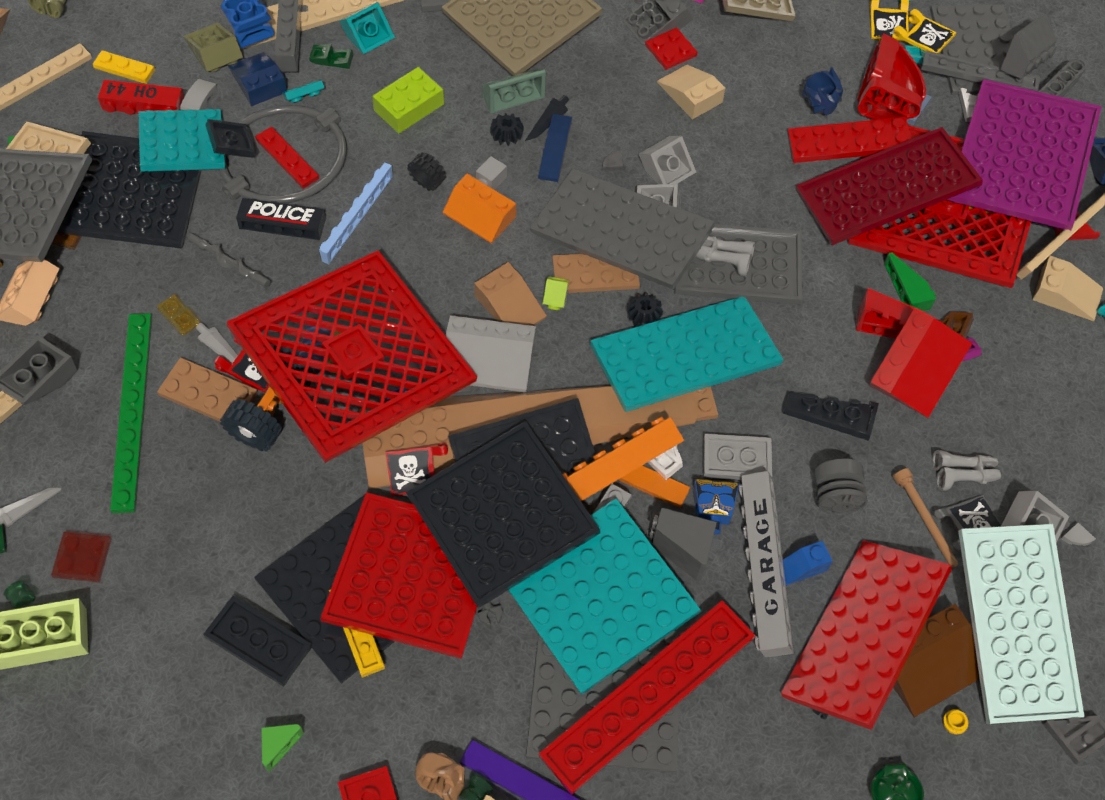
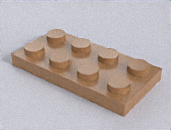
M552 255L554 277L570 280L568 293L640 288L638 275L588 255Z
M179 358L157 391V394L221 422V417L233 400H246L247 403L253 402L258 392L257 389Z

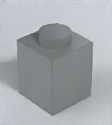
M492 156L476 170V179L494 190L507 178V166Z

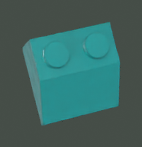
M379 2L370 4L339 20L346 36L362 54L395 38Z

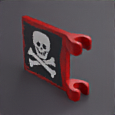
M234 337L235 343H237L238 345H240V344L238 343V341H237V340L235 339V337ZM244 350L240 352L232 364L220 356L215 359V368L218 371L228 373L265 393L269 388V384L263 379V376L259 375V371Z
M447 443L385 451L391 495H406L407 491L434 476L433 456L447 455Z

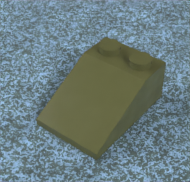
M218 22L183 36L196 59L207 72L217 71L221 66L235 64L238 62V59L243 58L235 35Z

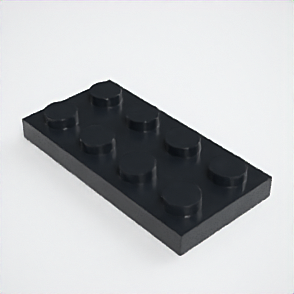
M235 596L231 597L203 634L206 639L283 687L312 648L310 642Z

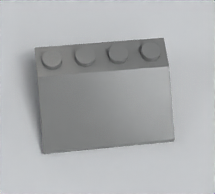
M450 316L446 337L477 376V381L470 386L526 393L534 351L536 326Z

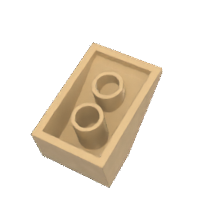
M685 65L657 81L691 119L723 103L725 87L713 75L692 66Z
M1049 256L1042 267L1033 300L1094 321L1103 287L1072 263Z

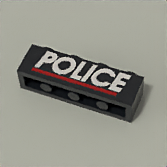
M242 198L236 216L239 229L314 240L321 239L326 221L324 209L298 206L296 204H283L275 201H261L254 198Z

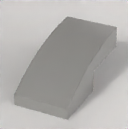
M198 79L185 95L180 109L204 110L208 104L207 99L216 91V84Z

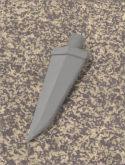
M199 323L196 326V329L201 333L198 336L201 342L230 364L235 361L238 355L215 327L208 329L203 323Z
M47 488L0 508V525L11 526L14 522L56 495L61 488Z

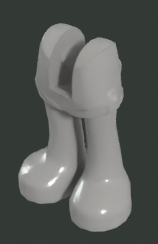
M708 236L695 257L707 262L720 261L734 264L737 266L738 274L746 277L750 261L753 257L755 242L724 241L717 239L715 236Z
M936 450L933 453L932 462L934 470L939 471L936 478L939 491L951 489L954 482L975 481L980 484H986L1001 479L1000 470L983 469L996 467L998 459L995 457L982 455L965 457L952 455L943 450ZM950 467H972V470L952 469Z

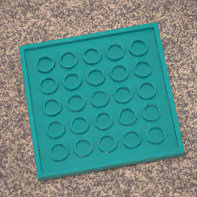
M614 499L590 515L600 529V534L508 590L581 695L701 612V609L617 499Z

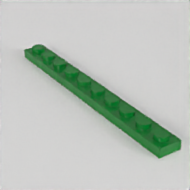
M151 313L129 314L110 507L111 513H132L136 511L152 325Z

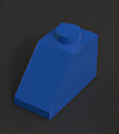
M823 541L803 547L783 560L786 586L828 571L833 560Z

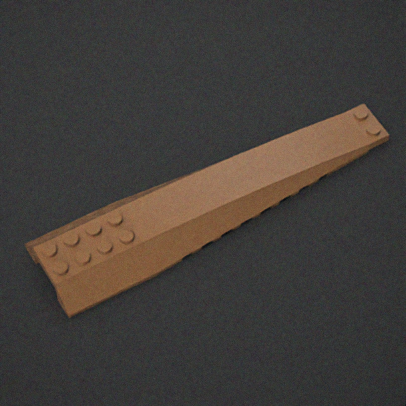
M612 386L526 391V393L510 392L450 396L363 442L369 489L390 486L385 451L447 443V455L433 456L436 475L455 463L448 440L449 435L576 398L579 399L593 446L626 437L631 438L633 437L631 434L641 428H644L645 431L652 427L651 422L660 417H663L664 420L671 417L676 427L693 424L696 421L718 418V412L711 386L628 412L624 411ZM366 408L365 413L369 412L372 409Z

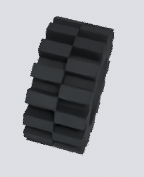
M421 152L407 165V170L410 171L409 175L413 176V181H417L418 185H422L428 191H434L445 180V170H442L443 167L438 164L439 161L437 159L434 160L433 156H428V153Z

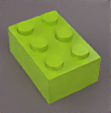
M419 67L372 96L374 111L398 134L444 105L443 89Z

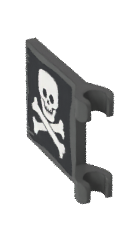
M984 495L948 508L938 509L932 515L936 524L949 518L958 534V531L961 529L1001 527L1002 525ZM960 540L955 541L953 546L950 547L954 555L961 553Z

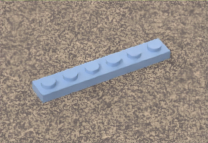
M384 162L382 167L375 171L373 179L365 185L362 194L355 198L352 207L348 212L344 213L339 225L332 229L328 240L321 244L319 252L322 262L330 264L393 178L392 165Z

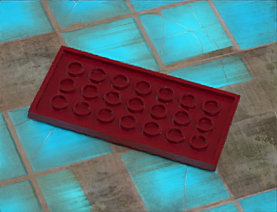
M940 127L796 185V191L830 244L835 245L982 185L983 179L944 128Z

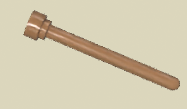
M910 469L900 470L893 475L895 482L901 488H905L947 563L952 568L957 567V559L912 484L914 481Z

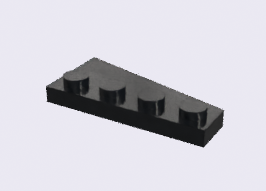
M790 392L783 414L869 441L879 403L871 402L868 405L861 404V401L858 400L843 402L839 401V398L819 399L817 395Z

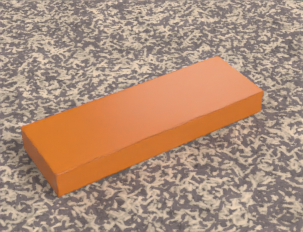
M640 466L619 479V481L680 509L690 491L689 486L671 478L665 480L658 472L645 466Z

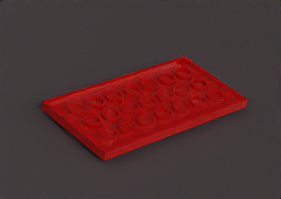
M863 540L781 692L782 697L872 730L952 571L951 565Z

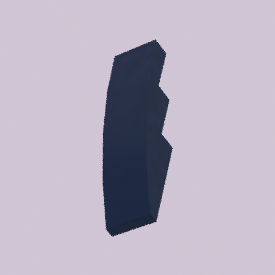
M553 114L538 179L559 181L572 117Z

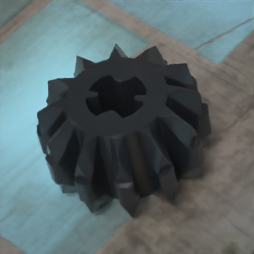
M505 112L504 116L498 114L496 119H492L490 133L494 141H499L500 145L506 142L507 146H509L510 142L516 144L518 140H521L524 126L521 123L520 117H515L514 113L507 115Z
M638 293L636 298H631L627 306L629 321H633L634 326L639 323L642 326L659 321L663 315L661 301H656V295L649 297L648 293L645 296Z

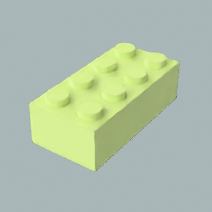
M79 598L0 612V670L89 654L87 612Z

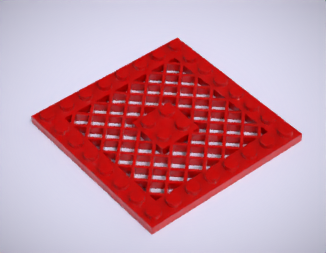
M908 125L911 139L930 132V130ZM950 136L962 152L965 139ZM946 199L925 208L924 215L919 210L914 212L917 218L910 220L908 216H904L901 218L904 223L898 225L894 220L889 222L891 228L885 230L883 226H879L876 229L874 228L850 238L848 244L887 255L888 253H893L898 258L1012 288L1031 221L1010 216L1008 220L1006 214L998 212L988 215L985 209L974 207L969 210V205ZM979 214L982 219L976 221L973 215ZM934 218L937 223L930 225L927 220ZM967 219L969 224L963 225L965 223V220ZM999 219L1002 224L996 226L993 221ZM921 223L924 228L918 230L915 225ZM954 224L957 229L951 231L948 225ZM987 224L990 229L984 231L981 226ZM909 228L911 233L905 235L902 230ZM942 229L944 234L938 236L935 231ZM974 229L977 234L971 236L968 231ZM1006 230L1005 236L1001 231ZM929 234L932 239L926 241L923 235ZM962 234L965 239L958 241L955 236ZM994 234L997 237V240L991 241V239L988 236ZM949 239L952 244L946 246L943 241ZM982 239L985 245L979 247L976 241ZM969 244L973 250L967 252L963 246ZM1002 245L1001 250L999 251L997 247ZM990 250L993 255L987 257L984 252Z
M379 250L227 321V327L325 463L477 381L476 374ZM363 285L375 287L374 292L362 290ZM345 294L357 296L356 301L344 299ZM360 297L371 299V305L360 303ZM375 301L387 303V307L374 306ZM326 303L338 305L337 310L325 308ZM342 306L353 308V313L341 312ZM357 310L369 312L368 317L356 315ZM307 313L319 314L318 320L306 317ZM372 313L384 315V320L371 318ZM323 315L334 317V323L322 321ZM387 318L400 319L399 324L387 322ZM338 319L350 321L349 327L337 324ZM403 320L407 326L402 325ZM288 322L300 323L299 329L287 327ZM354 322L365 324V330L360 324L353 327ZM304 324L316 327L315 332L303 330ZM369 326L381 328V332L368 331ZM319 329L332 330L331 335L319 334ZM269 330L280 332V338L268 336ZM384 330L396 331V337L384 335ZM335 331H336V332H341L340 334L334 336V335H335ZM400 332L412 335L411 340L399 338ZM285 334L297 336L296 341L284 340ZM415 336L417 337V339H418L420 342L414 341V340H415ZM302 337L311 339L312 344L306 345L299 343L300 338ZM373 340H377V341H378V345H377V346H376V344L373 342ZM316 341L322 342L321 348L315 347ZM381 343L394 344L393 350L382 348ZM270 344L277 346L276 352ZM397 345L408 347L409 352L396 351ZM281 347L293 349L292 355L280 353ZM412 348L425 351L424 357L411 354ZM297 350L308 352V358L296 356ZM429 353L433 359L427 358V354ZM312 355L325 356L324 361L311 360ZM385 356L391 357L390 363L383 362ZM328 358H330L333 364L327 363ZM394 358L406 360V365L393 364ZM283 361L289 362L288 368L283 363ZM409 362L422 364L421 370L408 367ZM293 363L304 365V372L293 370ZM425 365L437 367V372L424 371ZM309 367L321 369L320 375L308 373ZM372 367L371 373L365 371ZM375 368L388 370L387 376L375 374ZM325 370L337 373L336 379L325 377ZM391 371L403 373V378L390 377ZM341 374L345 378V380H348L353 377L352 382L340 380ZM406 375L419 377L418 383L407 381ZM295 378L302 379L301 384H299ZM356 378L369 380L368 386L356 384ZM422 378L429 379V380H427V381L421 383ZM305 381L317 382V388L305 387ZM372 381L385 383L384 389L371 387ZM321 384L334 386L333 392L320 390ZM388 384L399 386L400 392L388 391ZM337 387L349 389V395L337 394ZM404 388L410 389L403 393ZM353 390L366 393L365 399L352 397ZM369 394L381 396V402L369 401ZM308 395L314 396L313 402L310 400ZM318 397L330 399L329 406L317 404ZM385 397L391 399L384 403ZM334 401L346 403L345 409L333 407ZM350 404L362 406L361 413L349 411ZM366 408L372 409L369 412L365 413ZM320 412L327 413L326 419H324ZM330 415L342 416V423L329 421ZM347 418L353 419L352 421L346 423Z

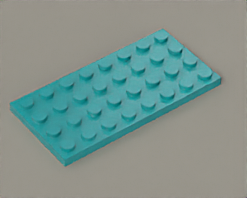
M739 297L596 338L590 342V346L625 412L782 365L784 360L746 297Z

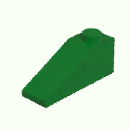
M888 253L884 266L901 302L922 311L931 310L936 296L928 282L895 254Z

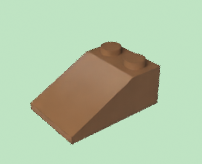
M509 262L474 283L475 297L498 322L534 326L547 317L522 276Z

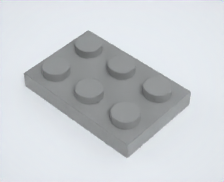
M704 434L703 478L742 480L741 476L764 471H769L772 476L771 438Z

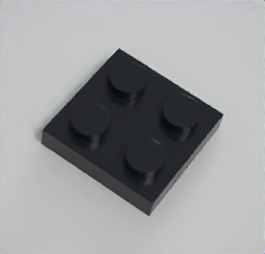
M207 119L205 126L214 153L253 158L255 149L246 124Z

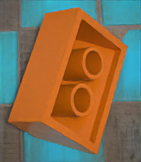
M466 174L454 186L443 214L492 244L516 218V203L471 175Z

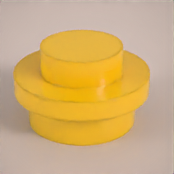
M953 709L944 715L943 724L948 732L959 735L968 728V719L962 711Z

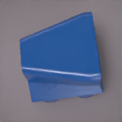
M224 0L220 7L235 31L240 48L274 35V30L268 22L271 20V17L267 12L266 6L260 0Z

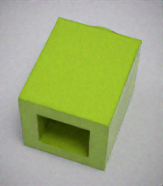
M551 276L547 278L543 304L548 305L547 308L553 310H560V307L564 308L570 280Z

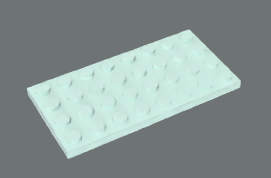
M1053 524L959 530L986 724L1084 717Z

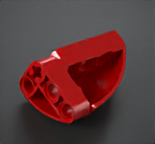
M883 33L873 52L857 97V101H859L858 111L863 116L876 120L897 117L911 119L917 117L920 114L922 102L926 97V87L922 73L907 50L896 39Z

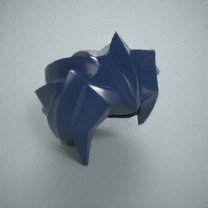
M830 67V71H820L814 73L812 77H808L802 96L808 99L806 102L814 107V113H825L827 116L832 114L838 102L842 101L843 88L836 72Z

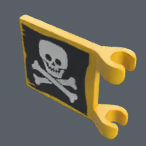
M879 0L870 1L871 39H880L883 33L892 37L896 26L903 27L909 33V0H901L899 10L879 8Z
M913 9L910 12L912 16L909 17L908 21L916 25L909 33L903 27L896 26L892 38L904 40L924 51L940 53L955 37L956 32L924 17L919 10Z

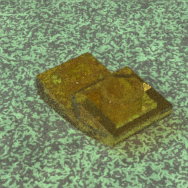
M175 294L157 305V310L182 336L195 329L200 323L188 307L185 308Z

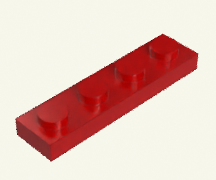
M272 126L255 136L256 141L302 189L319 180V175Z

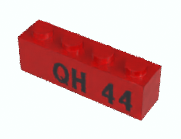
M104 80L98 95L102 110L107 112H125L126 114H139V111L181 110L180 105L184 99L182 88Z

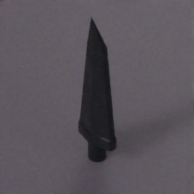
M563 95L559 100L553 98L525 141L537 138L548 129L553 114L563 115L568 111L565 105L569 98L566 95Z

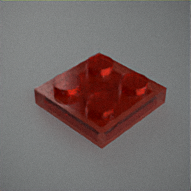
M63 532L51 576L53 578L100 583L112 540L111 537Z

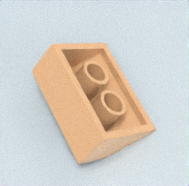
M45 259L43 262L25 261L18 265L0 301V321L25 326L32 322H37L42 314L40 311L42 305L50 297L48 292L58 280L56 275L59 268Z

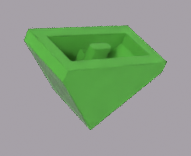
M298 724L262 728V764L268 772L276 766L304 734Z

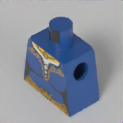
M695 479L693 496L696 517L717 522L714 535L720 534L721 524L729 525L739 483Z

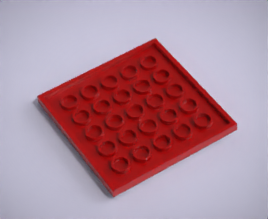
M366 492L323 609L321 621L462 659L477 606L414 505Z

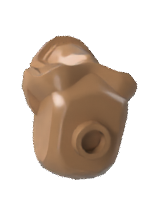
M430 752L424 754L417 762L415 778L418 784L429 793H435L443 800H458L465 784V768L444 753Z

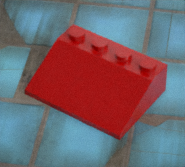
M915 307L871 380L870 387L929 418L972 343L933 316Z

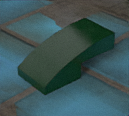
M331 44L313 45L309 61L318 65L350 69L354 54L352 49L334 50Z

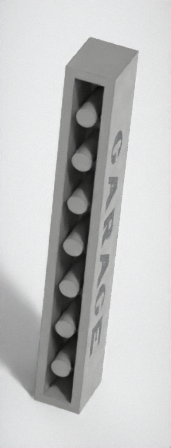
M769 471L741 476L742 484L739 485L741 497L744 498V505H741V511L747 526L743 527L745 539L749 543V547H746L747 560L751 562V569H748V577L750 583H753L754 590L750 592V597L756 609V613H753V623L755 628H758V636H755L756 648L765 657L794 654L774 480Z

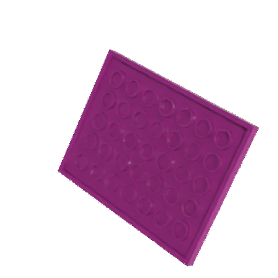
M983 79L962 149V153L981 176L983 183L979 187L947 200L1071 231L1102 106Z

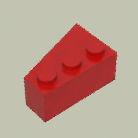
M867 288L859 308L856 331L896 339L915 307Z

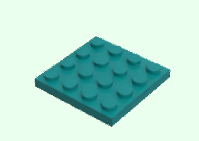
M221 109L139 111L140 170L225 169L224 154L214 153L205 126L207 119L221 120Z

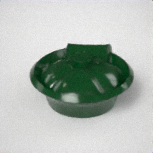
M907 764L884 765L873 777L871 783L873 800H924L922 783L917 775L907 768Z

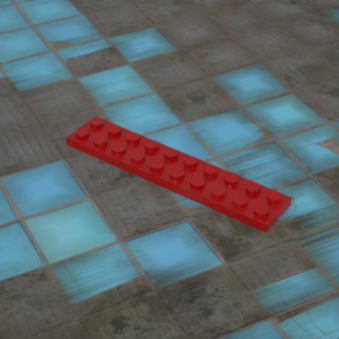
M721 601L539 753V757L568 792L573 795L748 645L756 635Z

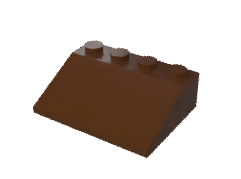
M956 604L927 619L893 687L914 718L980 679L973 629Z

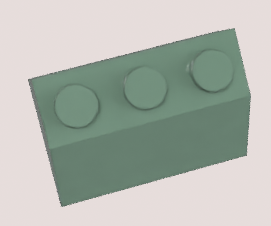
M534 69L482 84V97L490 113L545 98L546 72L544 69Z

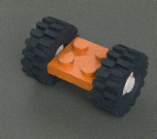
M271 345L276 352L277 346ZM281 347L280 353L292 355L290 348ZM283 361V363L288 368L289 362ZM293 363L292 369L304 372L305 366ZM309 367L308 373L316 375L315 368ZM295 378L297 382L301 384L302 379ZM306 380L304 386L309 387L312 381ZM269 387L257 407L252 402L247 403L246 400H233L221 417L220 424L238 442L241 441L243 444L249 445L254 449L257 448L259 451H268L282 430L280 423H276L277 420L273 418L277 403L281 404L282 402L271 387Z

